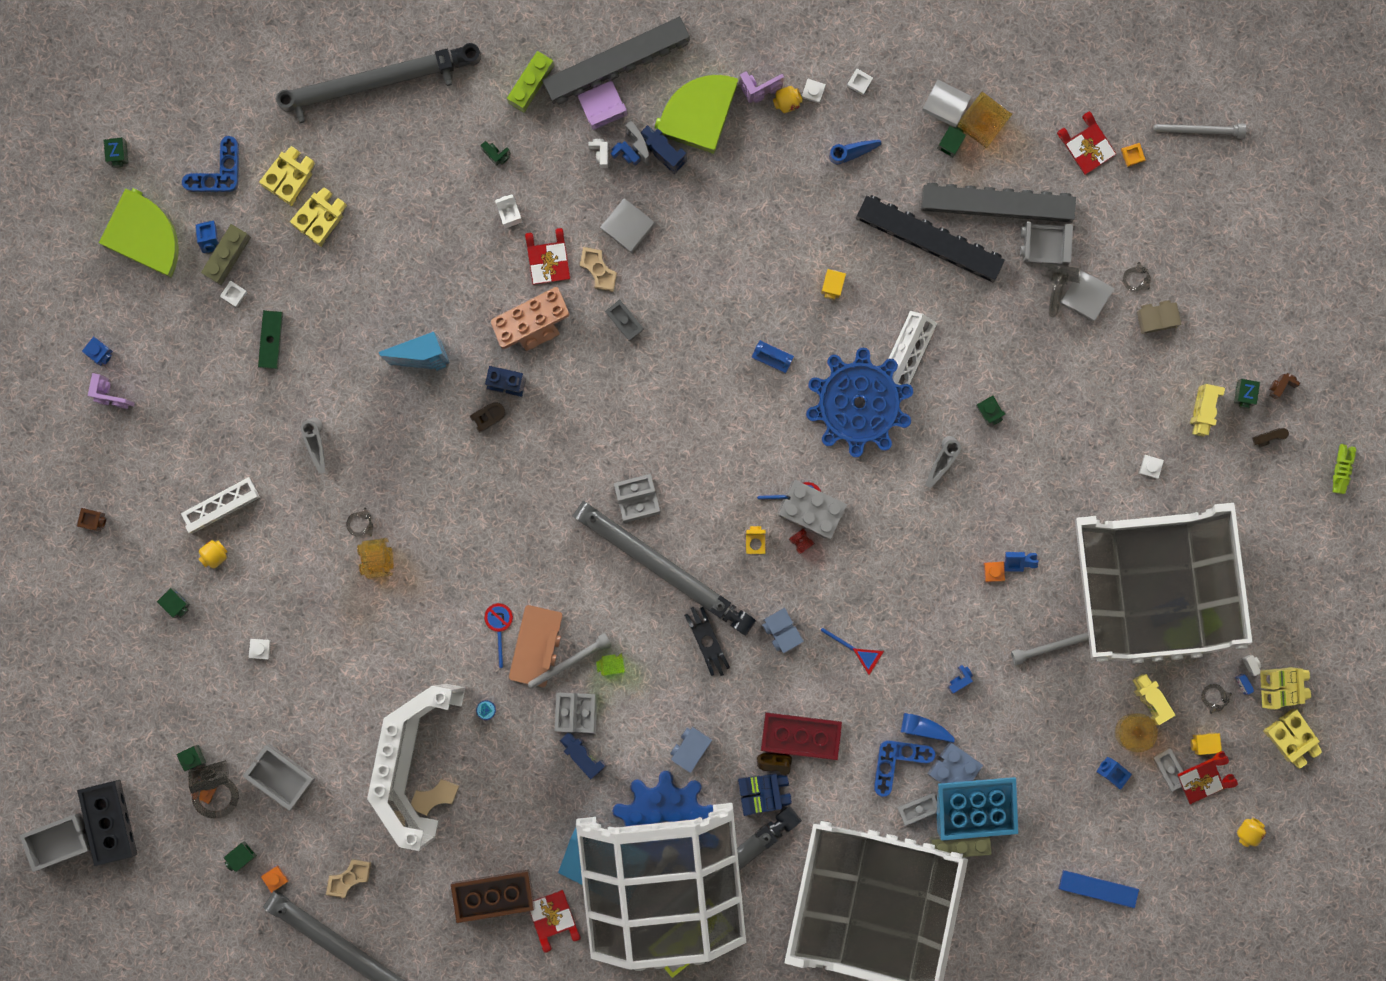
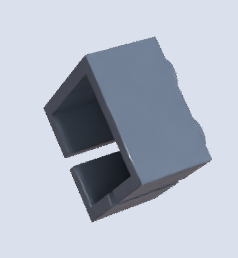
M785 608L763 619L765 623L762 626L767 635L772 634L774 640L771 642L776 651L785 653L804 642L796 627L792 625L793 622Z
M693 726L691 729L686 728L681 736L683 739L680 746L676 744L670 753L672 755L671 760L690 773L712 741L710 737Z
M949 742L940 754V757L944 759L943 762L936 760L927 774L940 783L973 781L983 765Z

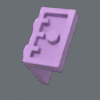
M747 71L739 76V85L749 103L762 101L765 98L764 95L770 92L775 94L777 90L781 89L784 81V76L781 74L755 87L757 85L752 75H748Z
M612 81L578 95L592 130L627 116L624 103L622 104Z
M92 373L88 396L92 397L94 402L103 405H109L112 402V405L128 409V406L134 407L135 403L132 401L105 395L110 390L109 379L100 374Z

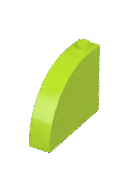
M708 75L686 83L669 99L661 118H657L654 128L659 129L662 135L668 139L714 154L738 85V79L726 75Z
M125 188L99 244L172 278L179 254L178 238L173 224L156 204L142 196L143 193L135 188H132V190Z

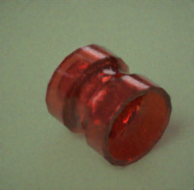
M804 528L789 538L791 544L796 546V551L799 555L815 544L812 539L807 537V532Z

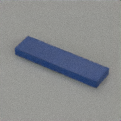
M1066 870L1062 871L1058 888L1135 908L1139 892L1138 888Z

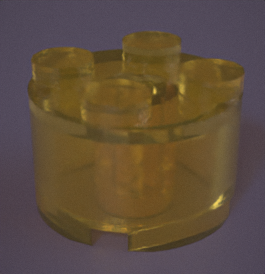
M387 538L366 540L357 545V552L361 556L362 563L359 564V571L367 579L387 577L393 574L390 572V569H394L392 548L387 547L386 543L389 542Z
M1129 713L1123 716L1116 724L1115 737L1126 750L1144 752L1151 749L1157 740V726L1154 720L1145 714ZM1136 729L1140 731V734L1137 736L1133 734V731Z

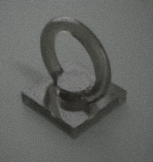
M1042 262L1040 268L1042 277L1051 278L1050 282L1053 283L1049 303V316L1054 318L1059 310L1063 285H1067L1068 281L1080 283L1081 271L1080 268Z
M226 760L188 771L192 804L199 814L207 818L217 819L227 816L236 808L239 792L236 785L229 779V769ZM222 784L230 790L231 800L224 809L211 811L203 807L199 797L202 790H212Z

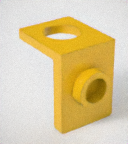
M750 526V530H746V554H765L766 530H761V526ZM759 539L761 541L760 549L753 550L750 547L751 540Z

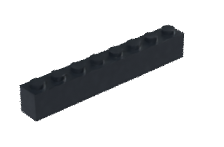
M866 195L856 220L992 283L995 282L1005 259L1001 258V254L994 251L991 253L985 251V248L980 244L974 243L972 245L967 242L966 238L960 235L955 237L945 228L940 227L938 229L932 226L933 223L928 220L922 219L921 221L916 219L915 215L911 212L905 211L903 213L898 210L897 206L891 203L886 205L880 202V198L874 195L870 197Z

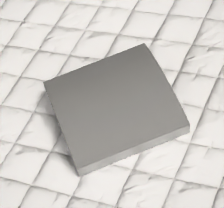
M937 79L922 111L956 127L971 96Z
M630 121L625 125L626 134L635 142L633 144V151L647 166L649 164V155L646 143L638 128Z
M623 199L600 228L632 253L654 227L655 222L629 201Z
M1080 270L1060 303L1094 322L1114 288Z
M651 474L614 483L624 523L661 514Z
M556 693L555 731L596 733L598 694Z

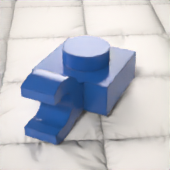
M1005 552L1004 572H1024V567L1038 568L1036 553H1029L1025 556V552Z

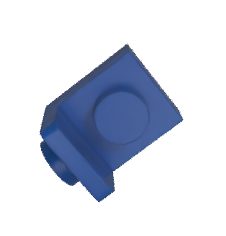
M626 141L622 144L620 142L611 149L613 151L611 152L613 159L623 152L622 157L628 164L632 162L636 166L640 162V157Z
M215 221L195 224L197 243L202 253L214 252L219 244Z
M94 336L82 350L84 354L100 366L108 363L112 357L110 354L113 352Z
M963 665L958 667L963 678L958 676L950 681L951 685L948 686L951 694L973 682L971 679L973 675L968 667L964 668Z
M1109 757L1100 764L1097 770L1098 774L1105 777L1120 790L1132 776L1123 766Z

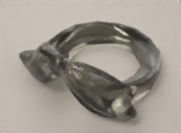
M1140 262L1137 263V266L1125 271L1123 274V284L1129 291L1136 292L1144 288L1150 290L1151 276L1148 269L1141 265ZM1132 272L1146 273V278L1138 287H1130L1126 281L1128 274Z
M366 507L361 512L351 514L347 519V530L355 537L364 535L372 537V517ZM355 517L369 520V525L361 532H354L350 527L351 520Z
M1209 684L1203 689L1201 700L1210 709V714L1222 711L1228 705L1232 693H1227L1218 684ZM1210 688L1218 689L1224 704L1220 706L1209 703L1205 698L1206 691Z

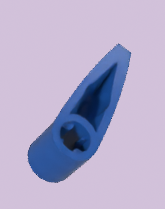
M881 140L861 141L847 145L836 144L831 148L829 158L832 163L837 165L848 162L874 150L881 145ZM836 151L842 152L841 158L834 156Z
M904 713L901 733L954 743V737L939 724L918 715Z

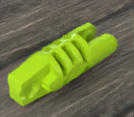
M1345 444L1339 445L1336 459L1337 464H1335L1334 470L1335 475H1333L1332 492L1338 494L1346 493L1351 479L1356 447L1351 446L1347 448Z

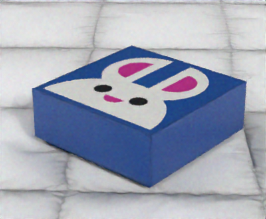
M1245 674L1235 677L1245 695L1254 692Z

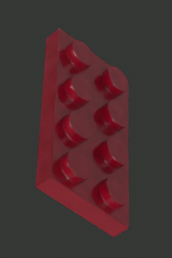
M765 712L761 751L838 760L842 722Z

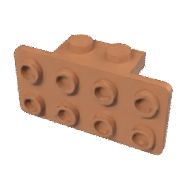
M554 287L493 318L491 324L502 349L520 342L524 349L528 351L560 335L555 323L569 317L570 314L559 288Z
M531 605L525 607L510 669V680L528 684L531 680L550 670L551 666H555L557 655H554L555 647H559L561 636H558L563 617L561 612ZM546 680L538 686L545 687L547 685L548 680Z

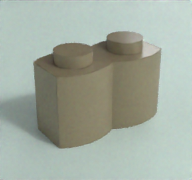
M1171 300L1160 302V306L1153 307L1152 304L1141 306V309L1137 311L1141 334L1176 328L1182 325L1177 302L1171 303Z

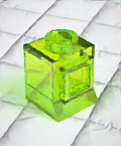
M622 653L617 657L616 654L602 656V659L596 661L597 672H601L602 676L625 672Z

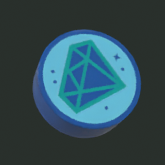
M485 700L477 705L476 713L481 719L488 720L494 717L496 707L491 701Z

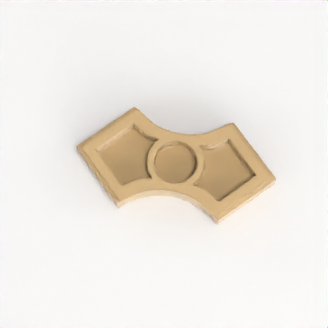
M583 247L580 267H584L591 272L595 280V289L614 292L617 272L606 267L602 260V250Z
M441 779L432 790H416L411 805L416 812L428 815L430 810L438 804H453L459 785Z
M352 859L345 872L339 875H330L326 895L346 898L348 890L353 885L359 882H368L371 862Z

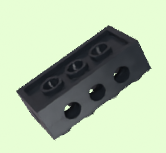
M121 780L77 790L94 866L138 855ZM101 799L106 802L105 808H102L100 805ZM106 818L110 820V827L105 825ZM110 837L115 841L114 846L109 844Z

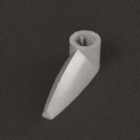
M311 417L302 423L301 433L318 472L324 473L325 459L320 435L322 422L316 417ZM310 424L314 426V430L309 428Z
M947 436L942 440V449L931 468L926 482V486L929 488L942 477L961 451L959 441L953 436ZM948 444H954L955 447L949 449Z

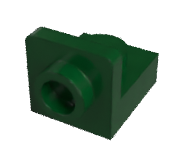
M485 141L480 145L481 150L496 166L498 164L503 165L510 158L509 155L511 153L507 147L498 154L499 150L493 143L489 144Z
M994 396L976 405L987 425L992 423L994 426L1003 421L1002 416L1006 413L1001 410Z

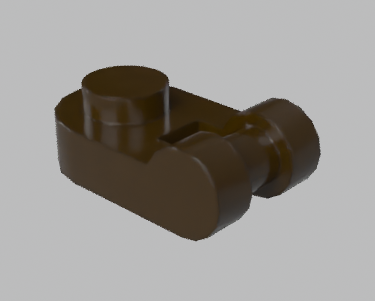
M493 402L469 417L472 421H475L478 426L476 428L481 433L504 418L505 408L502 404ZM485 414L489 419L486 422H484L481 418Z
M1277 428L1254 436L1252 440L1254 445L1263 447L1269 445L1270 440L1275 438L1279 440L1286 439L1289 436V431L1286 428Z
M762 753L758 755L757 767L762 771H777L782 775L790 773L792 757L790 755L778 753Z

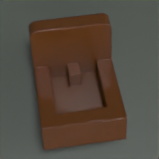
M1282 374L1278 380H1274L1270 385L1269 390H1271L1269 396L1274 399L1280 398L1287 384L1296 388L1300 385V382L1292 374Z
M81 508L77 527L101 532V529H104L106 525L105 513Z

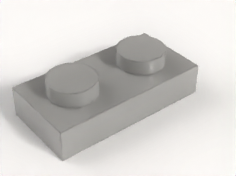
M1171 748L1153 756L1152 758L1170 791L1173 792L1182 787L1177 774L1183 772Z
M933 792L897 807L904 825L906 826L937 813V800Z

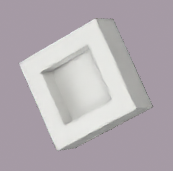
M856 69L847 87L864 95L873 77Z
M807 79L802 98L820 103L826 84Z
M230 281L220 297L238 307L247 291Z
M1144 455L1139 474L1159 479L1164 460Z
M250 639L249 658L269 659L271 640Z
M1248 655L1242 658L1250 676L1260 674L1259 668H1261V664L1257 657L1254 658L1253 655Z

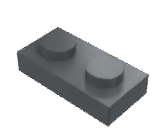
M620 299L605 311L628 341H631L644 330Z

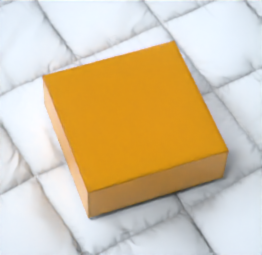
M1140 143L1121 149L1127 167L1146 161Z

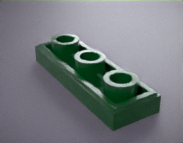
M263 310L258 368L278 369L283 312ZM270 337L274 338L272 343H268Z

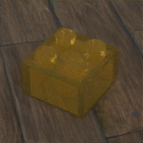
M981 92L960 119L957 127L961 128L967 135L987 149L1008 122L1012 113L984 92Z

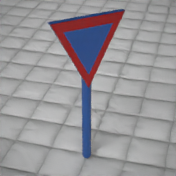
M821 629L823 633L854 651L866 672L870 675L884 651L856 649L826 629Z

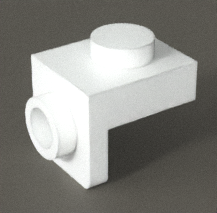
M513 195L495 200L504 228L522 223Z

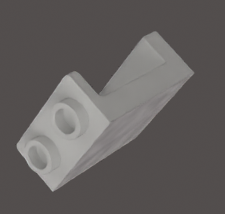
M1026 222L1025 227L1021 228V238H1024V246H1020V257H1023V262L1069 265L1072 253L1073 224L1056 226Z

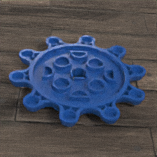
M859 348L854 362L850 364L844 363L838 355H831L827 360L831 370L830 376L827 379L814 377L808 383L810 390L819 395L820 401L818 405L807 410V418L811 421L822 420L826 423L827 430L822 436L824 445L832 446L837 440L845 439L849 443V453L853 457L861 456L864 445L869 441L875 442L881 450H889L892 446V441L888 434L892 426L906 428L911 424V417L901 411L900 402L913 395V387L909 384L898 385L893 381V374L898 368L896 360L887 359L882 365L875 366L870 361V351L867 348ZM857 397L864 398V407L858 408L855 405Z
M663 771L660 773L659 782L654 788H648L641 780H634L630 785V789L635 796L633 803L630 805L616 804L612 810L613 815L622 819L626 827L655 824L663 821L694 820L699 817L703 820L709 817L708 813L713 812V805L701 806L697 802V795L701 791V784L698 781L692 780L686 787L677 788L673 783L672 773ZM708 832L698 835L700 848L714 849L717 847L718 839L716 836ZM692 837L631 843L652 854L647 865L651 864L655 867L662 859L663 849L667 844L678 850L680 853L678 857L672 860V862H668L660 875L672 874V869L676 865H683L688 872H696Z

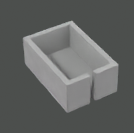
M792 480L785 495L788 498L790 497V499H783L776 515L828 540L831 539L847 504L797 480Z
M271 744L264 746L256 757L258 761L253 762L243 775L244 778L289 811L296 807L316 779L315 776Z
M81 813L19 835L32 872L90 851L87 833H83V830L86 828Z

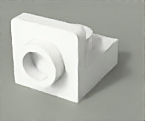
M593 139V142H589V149H600V151H596V163H600L601 168H608V142H604L603 139Z

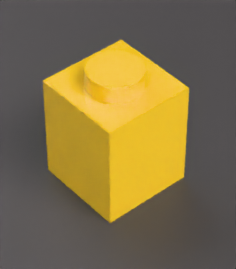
M827 269L821 294H825L824 297L831 300L840 298L846 273Z
M1220 733L1193 735V739L1190 741L1191 749L1197 755L1214 754L1222 751Z

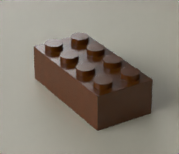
M529 870L451 883L456 923L534 911L535 909Z

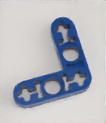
M226 136L221 140L220 173L186 174L182 178V186L189 192H232L236 190L239 177V144L237 140L232 136ZM231 140L234 146H231V153H235V156H224V153L228 154V148L225 144H228ZM228 159L234 160L235 163L231 169H226L224 166L225 161ZM190 178L195 182H200L199 178H201L202 188H199V184H192V187H190L186 183L190 181ZM208 178L215 179V185L212 188L205 186V181ZM218 178H220L222 182H227L228 178H230L234 182V184H231L230 187H228L226 184H220L221 188H218Z
M890 740L882 742L878 752L874 783L875 792L882 797L891 793L896 759L930 763L935 758L934 749L926 745ZM887 744H890V747L893 748V752H889V758L893 757L892 762L881 760V756L886 757V751L883 750V747H886ZM905 746L912 748L913 753L910 757L902 755V749ZM915 747H919V752H925V749H928V752L932 754L931 757L924 760V756L917 755L918 759H914L916 755ZM883 763H888L891 766V770L887 774H883L880 771V766ZM879 775L890 777V781H885L888 790H885L884 793H881V790L878 789V785H882L883 780L878 779Z

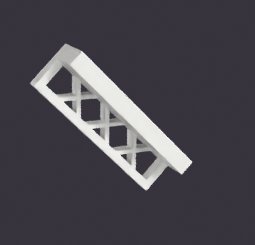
M909 312L889 359L896 360L898 368L893 374V381L898 385H901L898 382L903 374L905 377L903 384L910 385L937 325L935 321L922 313ZM925 322L929 323L926 332L923 331ZM920 340L919 349L916 350L915 344ZM912 357L913 362L911 366L908 367L907 362L909 358Z
M250 477L186 510L181 515L187 524L185 527L188 533L193 534L259 499L260 496ZM248 483L251 491L244 495H239L240 487ZM228 493L235 495L233 501L226 505L222 504L224 495ZM211 502L218 504L215 511L209 514L205 513L207 504ZM192 512L201 513L200 518L192 523L187 516Z

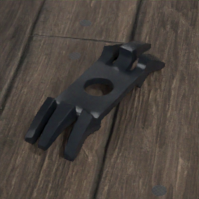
M691 607L697 626L694 627L688 614L684 616L695 636L711 676L714 675L710 660H713L720 676H723L718 657H721L727 669L730 666L713 632L704 607L700 608L704 623H702L695 608ZM704 636L712 637L713 644L710 647L702 645V638Z

